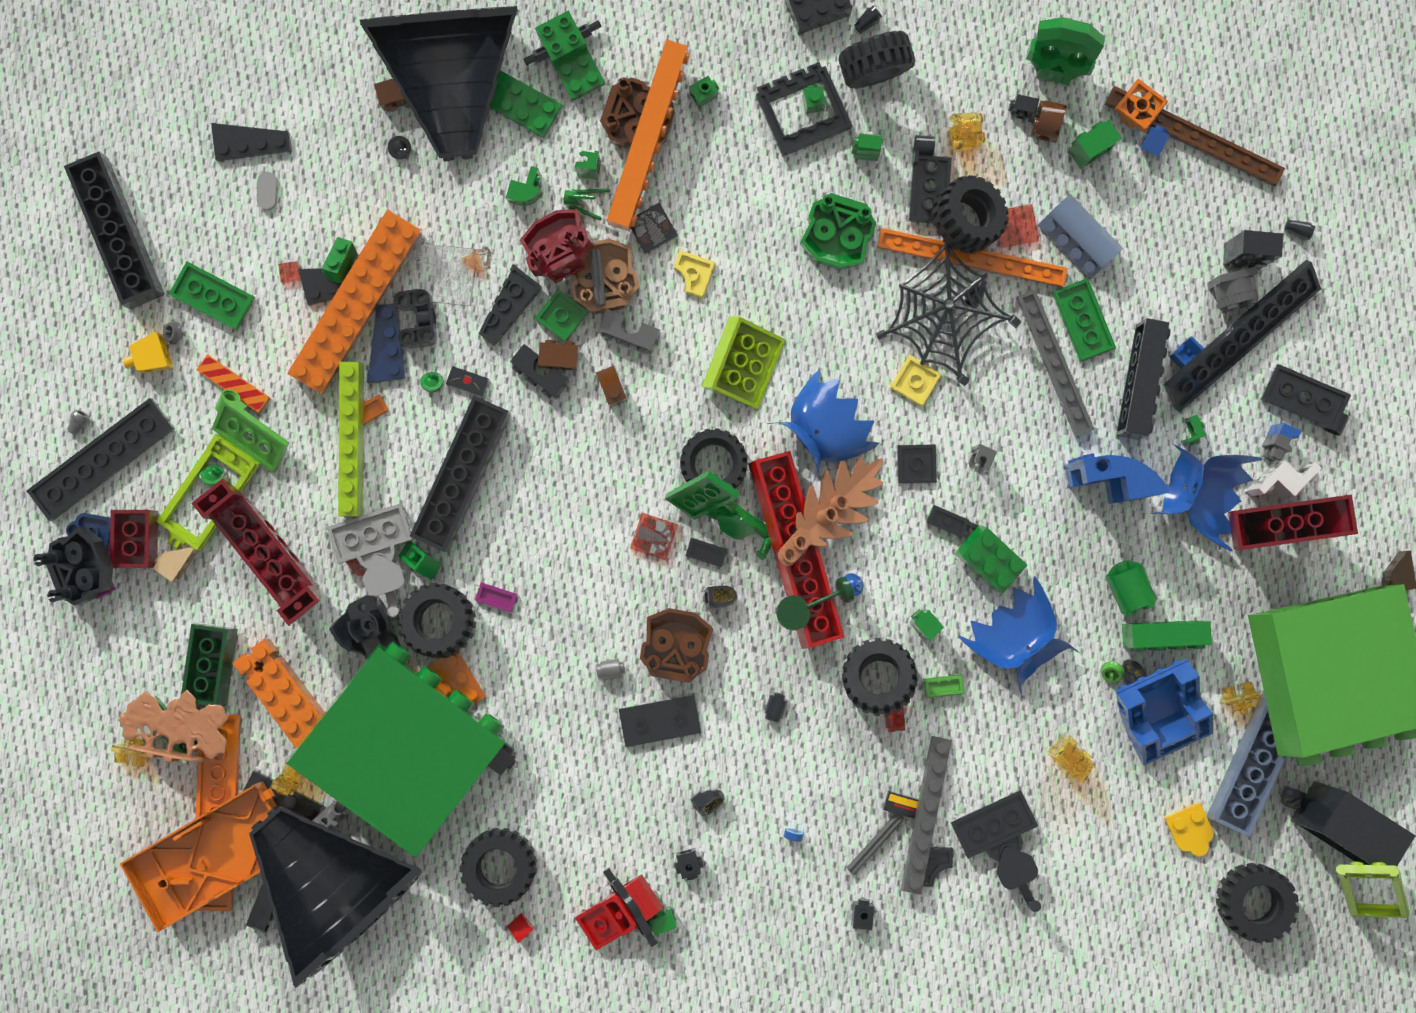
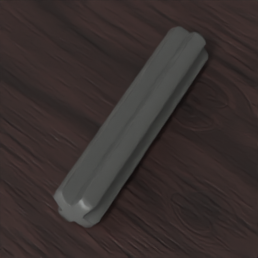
M592 250L590 251L595 304L596 306H605L606 300L600 251Z

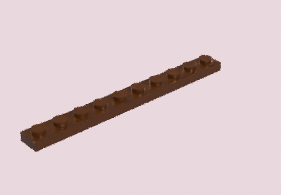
M1113 86L1104 105L1115 109L1127 91ZM1128 100L1127 109L1131 114L1134 110V103ZM1137 101L1139 109H1146L1147 104L1145 101ZM1150 103L1149 107L1155 110V105ZM1164 109L1161 110L1149 126L1156 127L1160 125L1167 129L1166 133L1170 137L1274 187L1278 184L1285 170L1284 167ZM1146 112L1139 113L1136 119H1146L1150 115Z

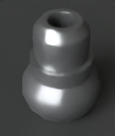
M74 410L70 415L71 420L67 430L71 434H78L80 429L89 422V415L81 410Z

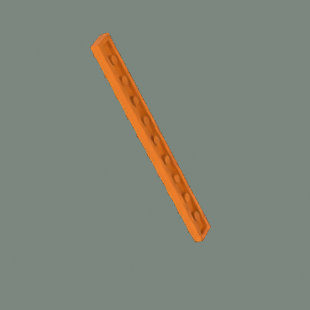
M881 228L877 248L932 259L945 243L941 240ZM952 249L957 257L969 268L1061 288L1064 286L1067 273L1066 267L987 250L971 254L969 252L962 253L960 249ZM945 250L935 261H942L945 257ZM949 251L952 264L961 266Z

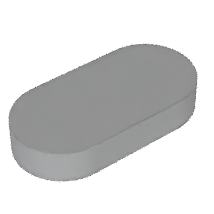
M263 172L257 179V204L264 210H272L277 205L278 180L273 173Z

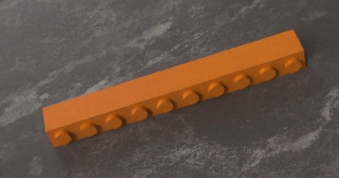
M667 39L665 41L607 217V223L610 226L630 232L631 226L635 227L638 216L635 214L637 208L641 209L643 203L641 196L643 190L646 191L649 185L647 177L649 172L652 173L654 170L655 162L653 159L655 154H659L661 148L659 141L661 136H665L667 130L665 125L666 119L671 118L673 111L671 104L678 97L679 90L677 86L678 83H682L685 74L683 71L684 65H688L691 54L688 53V46Z

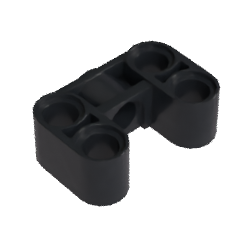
M424 289L397 292L393 299L394 304L402 311L414 310L417 323L415 328H407L399 332V342L409 349L434 345L437 341V331L432 296ZM427 295V300L424 303H419L420 296ZM404 297H407V304L403 306L400 305V300ZM431 332V338L424 341V334ZM407 335H412L410 343L404 342V338Z

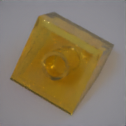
M1062 735L1046 752L1073 779L1084 784L1095 765L1091 761L1092 757L1085 750L1081 751L1077 747L1078 743L1071 736L1067 738Z

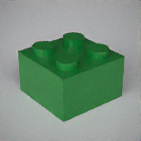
M1110 120L1104 123L1100 121L1088 133L1084 131L1079 134L1076 140L1071 143L1072 147L1068 151L1079 168L1082 169L1112 150L1122 138Z

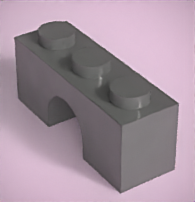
M606 309L598 329L599 333L602 334V338L610 341L614 338L619 340L620 345L628 348L632 345L637 347L636 351L646 355L648 352L653 353L661 333L660 329L642 323L636 333H626L623 330L625 316Z

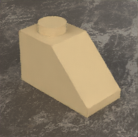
M189 547L165 552L156 558L154 562L156 565L153 570L171 582H178L199 550Z

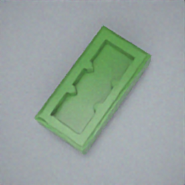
M962 674L923 678L925 698L965 694Z

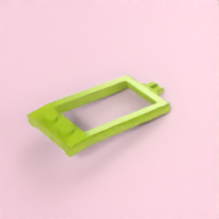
M214 434L202 456L157 519V523L169 530L168 535L170 538L167 543L172 546L176 541L174 545L176 550L181 545L189 544L196 550L202 551L217 530V526L211 520L200 537H197L171 519L199 478L201 470L208 465L212 457H216L242 475L234 486L241 493L260 465L254 458L218 434Z
M1351 862L1350 865L1338 864V867L1336 866V873L1340 879L1349 912L1352 916L1383 917V919L1408 918L1410 916L1402 876L1397 866H1386L1385 863L1375 862L1372 865ZM1350 878L1392 879L1398 905L1357 903Z

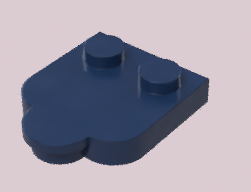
M82 513L76 517L74 522L67 526V535L71 534L76 528L87 527L104 541L108 554L110 553V517Z

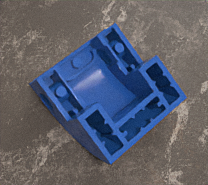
M1094 453L1068 460V464L1064 465L1069 488L1105 482L1109 504L1169 493L1167 485L1154 470L1146 464L1129 457L1118 455L1095 457Z
M1187 658L1182 661L1177 660L1167 668L1157 669L1153 674L1147 677H1140L1136 682L1130 685H1123L1116 691L1117 705L1123 725L1143 766L1213 734V713L1200 696V676Z

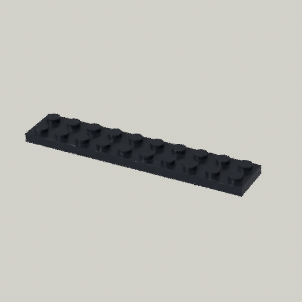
M1305 260L1260 299L1258 303L1252 306L1163 384L1175 410L1178 412L1184 410L1321 290L1311 261Z

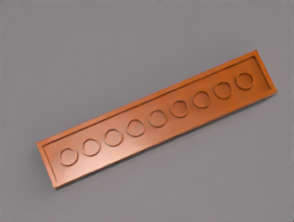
M226 714L228 720L222 727L218 728V731L227 740L225 753H219L217 757L209 759L202 750L198 749V756L203 757L205 761L198 762L196 818L238 795L241 715ZM234 888L197 909V911H232Z

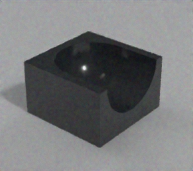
M1316 781L1313 782L1306 793L1303 806L1298 808L1290 819L1354 862H1361L1364 865L1381 862L1385 863L1386 866H1398L1416 835L1349 792Z

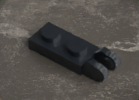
M936 505L932 506L925 522L966 539L971 535L964 532L966 527L968 526L975 530L979 526L970 522L969 519Z

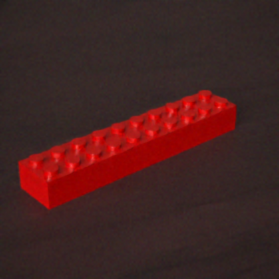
M788 451L752 461L748 464L786 596H799L809 604L831 594L818 547L810 545L791 566L782 565L778 559L779 550L797 531V513L801 512L804 518L805 500L791 452ZM832 598L809 608L810 618L808 623L803 628L796 630L802 649L844 638L834 599Z

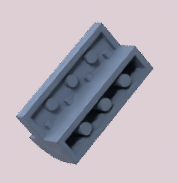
M1071 194L1061 201L1038 224L1090 279L1123 249Z

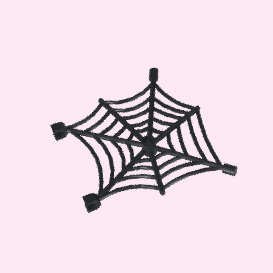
M945 244L922 269L904 283L899 284L900 304L896 317L888 330L879 331L876 333V336L880 340L887 337V334L893 333L910 340L919 352L921 365H924V363H936L945 366L957 376L956 380L965 387L970 379L962 374V367L975 341L996 324L1007 320L1014 328H1017L1021 324V320L1013 314L1012 316L1008 315L993 302L985 284V278L988 275L986 273L981 275L970 269L957 257L952 248H950L951 246ZM945 250V257L926 277L912 287L906 286V284L926 270ZM949 251L961 266L980 278L974 282L964 277L950 261ZM946 261V272L941 278L923 291L915 289L934 274ZM950 266L957 275L971 283V285L966 287L950 276ZM946 277L947 283L933 295L926 294L927 291L935 287ZM951 281L965 290L960 294L955 292L951 288ZM982 282L989 302L1001 314L990 312L983 304L977 290V285ZM947 287V299L944 301L937 298L936 296L941 294ZM973 288L976 298L984 310L977 309L973 303L969 292ZM904 290H907L908 302L904 321L902 324L894 327L902 310ZM910 292L914 294L913 318L907 321L911 304ZM951 292H952L954 295H956L957 297H955L954 299H952V298H951ZM967 294L968 300L973 308L968 307L965 300L963 299L964 295ZM917 295L922 296L923 311L922 315L916 317ZM925 298L932 300L933 303L932 310L927 313ZM960 299L964 306L955 303ZM936 302L943 304V306L936 308ZM948 302L953 303V306L949 308L946 306V304ZM955 308L964 310L954 318L953 310ZM945 309L942 317L940 318V316L936 313ZM949 312L950 321H945L946 316ZM973 312L955 330V322L965 313ZM978 314L988 316L972 325L962 336L959 344L957 343V335L961 327L970 318ZM934 315L939 321L938 325L929 316ZM994 317L999 318L1000 320L993 322L974 337L960 363L959 349L971 330L986 320ZM927 318L936 328L934 334L919 320ZM916 323L923 327L931 337L929 345L920 331L908 325ZM943 324L951 325V332L940 329ZM904 327L916 332L924 341L926 347L924 355L912 338L896 330ZM938 333L952 336L953 344L937 340ZM934 342L946 344L954 348L955 356L931 348ZM929 353H938L952 358L956 361L957 371L946 363L927 359Z

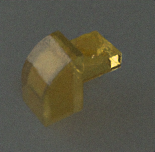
M285 764L282 773L273 780L270 787L279 794L293 795L300 787L304 776Z

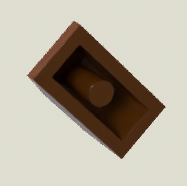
M614 366L596 372L610 408L628 401Z

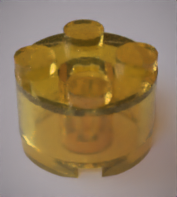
M969 112L951 115L949 122H953L952 127H949L948 132L950 147L955 148L953 152L978 151L981 144L985 143V133L982 132V113Z

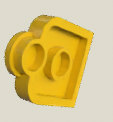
M1200 802L1164 817L1173 840L1179 849L1190 851L1195 856H1204L1208 852V843L1213 839L1214 832Z

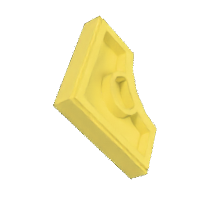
M679 250L674 269L680 272L685 279V293L703 299L715 262Z

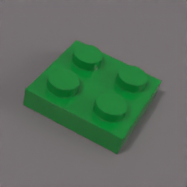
M557 289L535 317V320L565 342L589 312L561 290Z

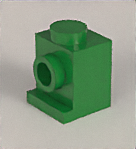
M671 905L667 906L665 912L662 909L646 921L654 936L677 928V922Z

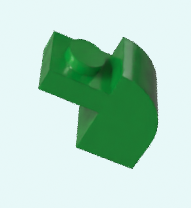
M530 167L526 184L514 180L510 181L505 197L507 202L519 206H529L540 198L542 191L536 187V185L540 186L542 180L539 168Z

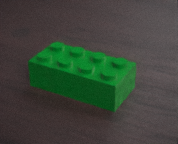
M1192 620L1122 624L1123 647H1128L1129 651L1144 652L1147 651V648L1148 650L1165 651L1166 647L1174 650H1185L1186 646L1193 649H1205V645H1212L1211 621Z

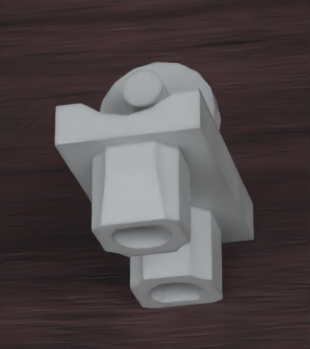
M331 803L313 821L332 830L346 816L343 814L344 810L338 804L334 805Z

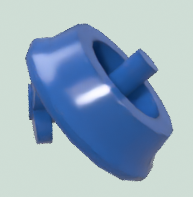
M854 573L845 575L844 577L852 586L854 596L861 594L863 591L862 579Z

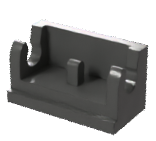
M978 444L971 450L973 453L969 460V466L971 467L975 460V464H980L977 472L983 474L990 470L997 451Z

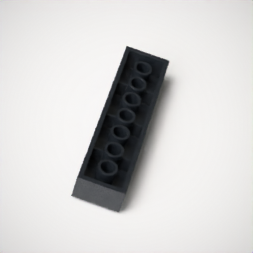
M98 151L65 165L64 169L121 306L133 309L165 295L109 158Z
M473 395L409 537L449 553L509 421L511 412Z

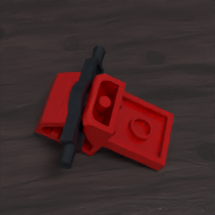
M610 867L605 869L603 873L613 891L605 899L575 917L595 950H598L636 928L647 939L651 947L655 946L658 941L653 936V931L646 922L663 908L655 893L642 874L622 885L620 880L614 876Z

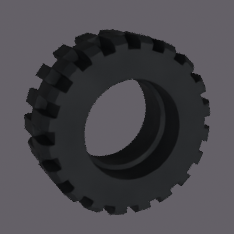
M900 30L877 34L856 42L852 46L845 48L838 58L845 84L851 89L876 85L900 76L904 72L909 71L910 68H913L916 61L908 34Z
M973 175L961 176L952 181L936 196L932 209L933 225L937 228L938 236H942V241L945 244L951 245L950 248L954 250L960 249L962 253H977L986 249L1005 232L1006 225L1008 224V217L1006 216L1008 215V207H1005L1006 201L1004 197H1001L1000 190L993 187L994 184L990 181L986 182L984 178H976ZM960 203L967 204L976 212L979 218V227L971 224L964 217Z
M430 583L429 586H420L418 591L413 590L410 593L411 597L404 599V608L399 610V614H401V619H398V625L401 626L399 633L400 636L404 637V643L410 646L414 652L430 658H448L452 654H458L460 652L459 649L465 648L468 645V639H472L474 635L472 630L476 628V622H474L476 614L472 610L473 605L462 592L443 583ZM436 603L446 604L453 612L452 628L444 637L431 639L423 633L421 626L422 616L431 605Z
M874 638L875 641L869 642L868 639L863 641L864 644L862 646H855L853 653L849 652L847 655V661L843 664L842 673L844 688L849 700L853 702L855 707L861 708L864 713L868 714L870 712L874 716H880V714L888 716L891 715V712L896 711L897 713L901 711L904 705L907 706L910 703L911 697H914L917 687L916 665L908 650H904L901 644H894L890 639L881 641L880 638ZM875 661L889 662L895 666L898 672L897 685L891 691L884 694L871 693L862 683L861 676L864 668Z
M493 828L490 831H485L467 846L465 853L462 855V864L460 865V872L462 873L461 882L462 884L465 883L466 892L468 894L471 892L474 895L473 899L475 901H478V899L483 901L482 905L488 906L493 904V907H500L503 904L504 906L511 905L513 901L517 902L526 894L534 881L537 871V858L533 854L534 848L529 846L527 838L520 837V833L517 831L511 832L509 828H503L502 830ZM494 849L506 851L516 862L517 871L515 877L504 885L488 881L481 870L482 858L487 852Z
M1247 863V866L1242 864L1236 866L1237 871L1231 869L1227 872L1229 877L1227 879L1223 877L1220 881L1223 883L1222 888L1218 887L1216 892L1220 895V898H1216V905L1220 907L1217 911L1219 916L1224 918V924L1244 939L1252 940L1255 943H1262L1263 941L1271 943L1274 941L1273 938L1278 940L1283 938L1284 932L1289 933L1292 930L1290 927L1292 922L1295 924L1297 921L1295 913H1299V906L1296 905V902H1299L1297 894L1293 893L1296 890L1293 884L1289 883V879L1278 871L1262 864ZM1264 885L1271 893V907L1262 918L1249 920L1243 912L1244 897L1252 888Z

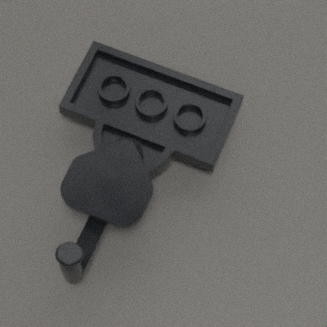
M1021 790L950 822L967 859L985 851L989 857L999 862L996 873L1001 884L1010 890L1018 887L1031 911L1038 912L1041 909V903L1034 900L1027 885L1028 882L1033 881L1037 877L1038 868L1031 855L1021 852L1023 845L1021 834L1038 827V824Z

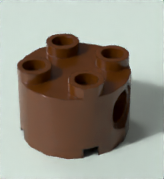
M1040 100L1031 136L1035 139L1057 143L1067 105Z

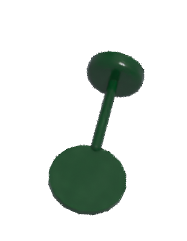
M840 577L835 581L836 592L809 604L799 596H787L777 606V620L787 630H799L806 626L809 621V608L836 596H839L845 603L854 601L852 586L845 577Z

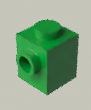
M709 75L689 86V93L698 108L718 97V84L715 80H711Z
M810 85L803 89L802 98L805 113L810 114L824 111L826 102L823 87Z

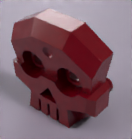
M578 209L556 210L535 221L520 239L528 254L526 261L529 270L535 277H546L555 284L562 281L563 278L566 279L570 275L576 274L577 271L580 272L586 269L584 261L590 249L594 247L592 238L586 230L583 216Z

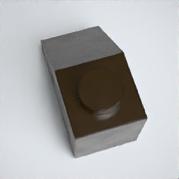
M1411 550L1399 551L1383 572L1382 586L1404 584L1405 590L1416 589Z

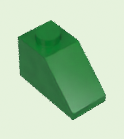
M411 541L407 542L398 555L414 571L430 580L433 579L442 566L436 558Z

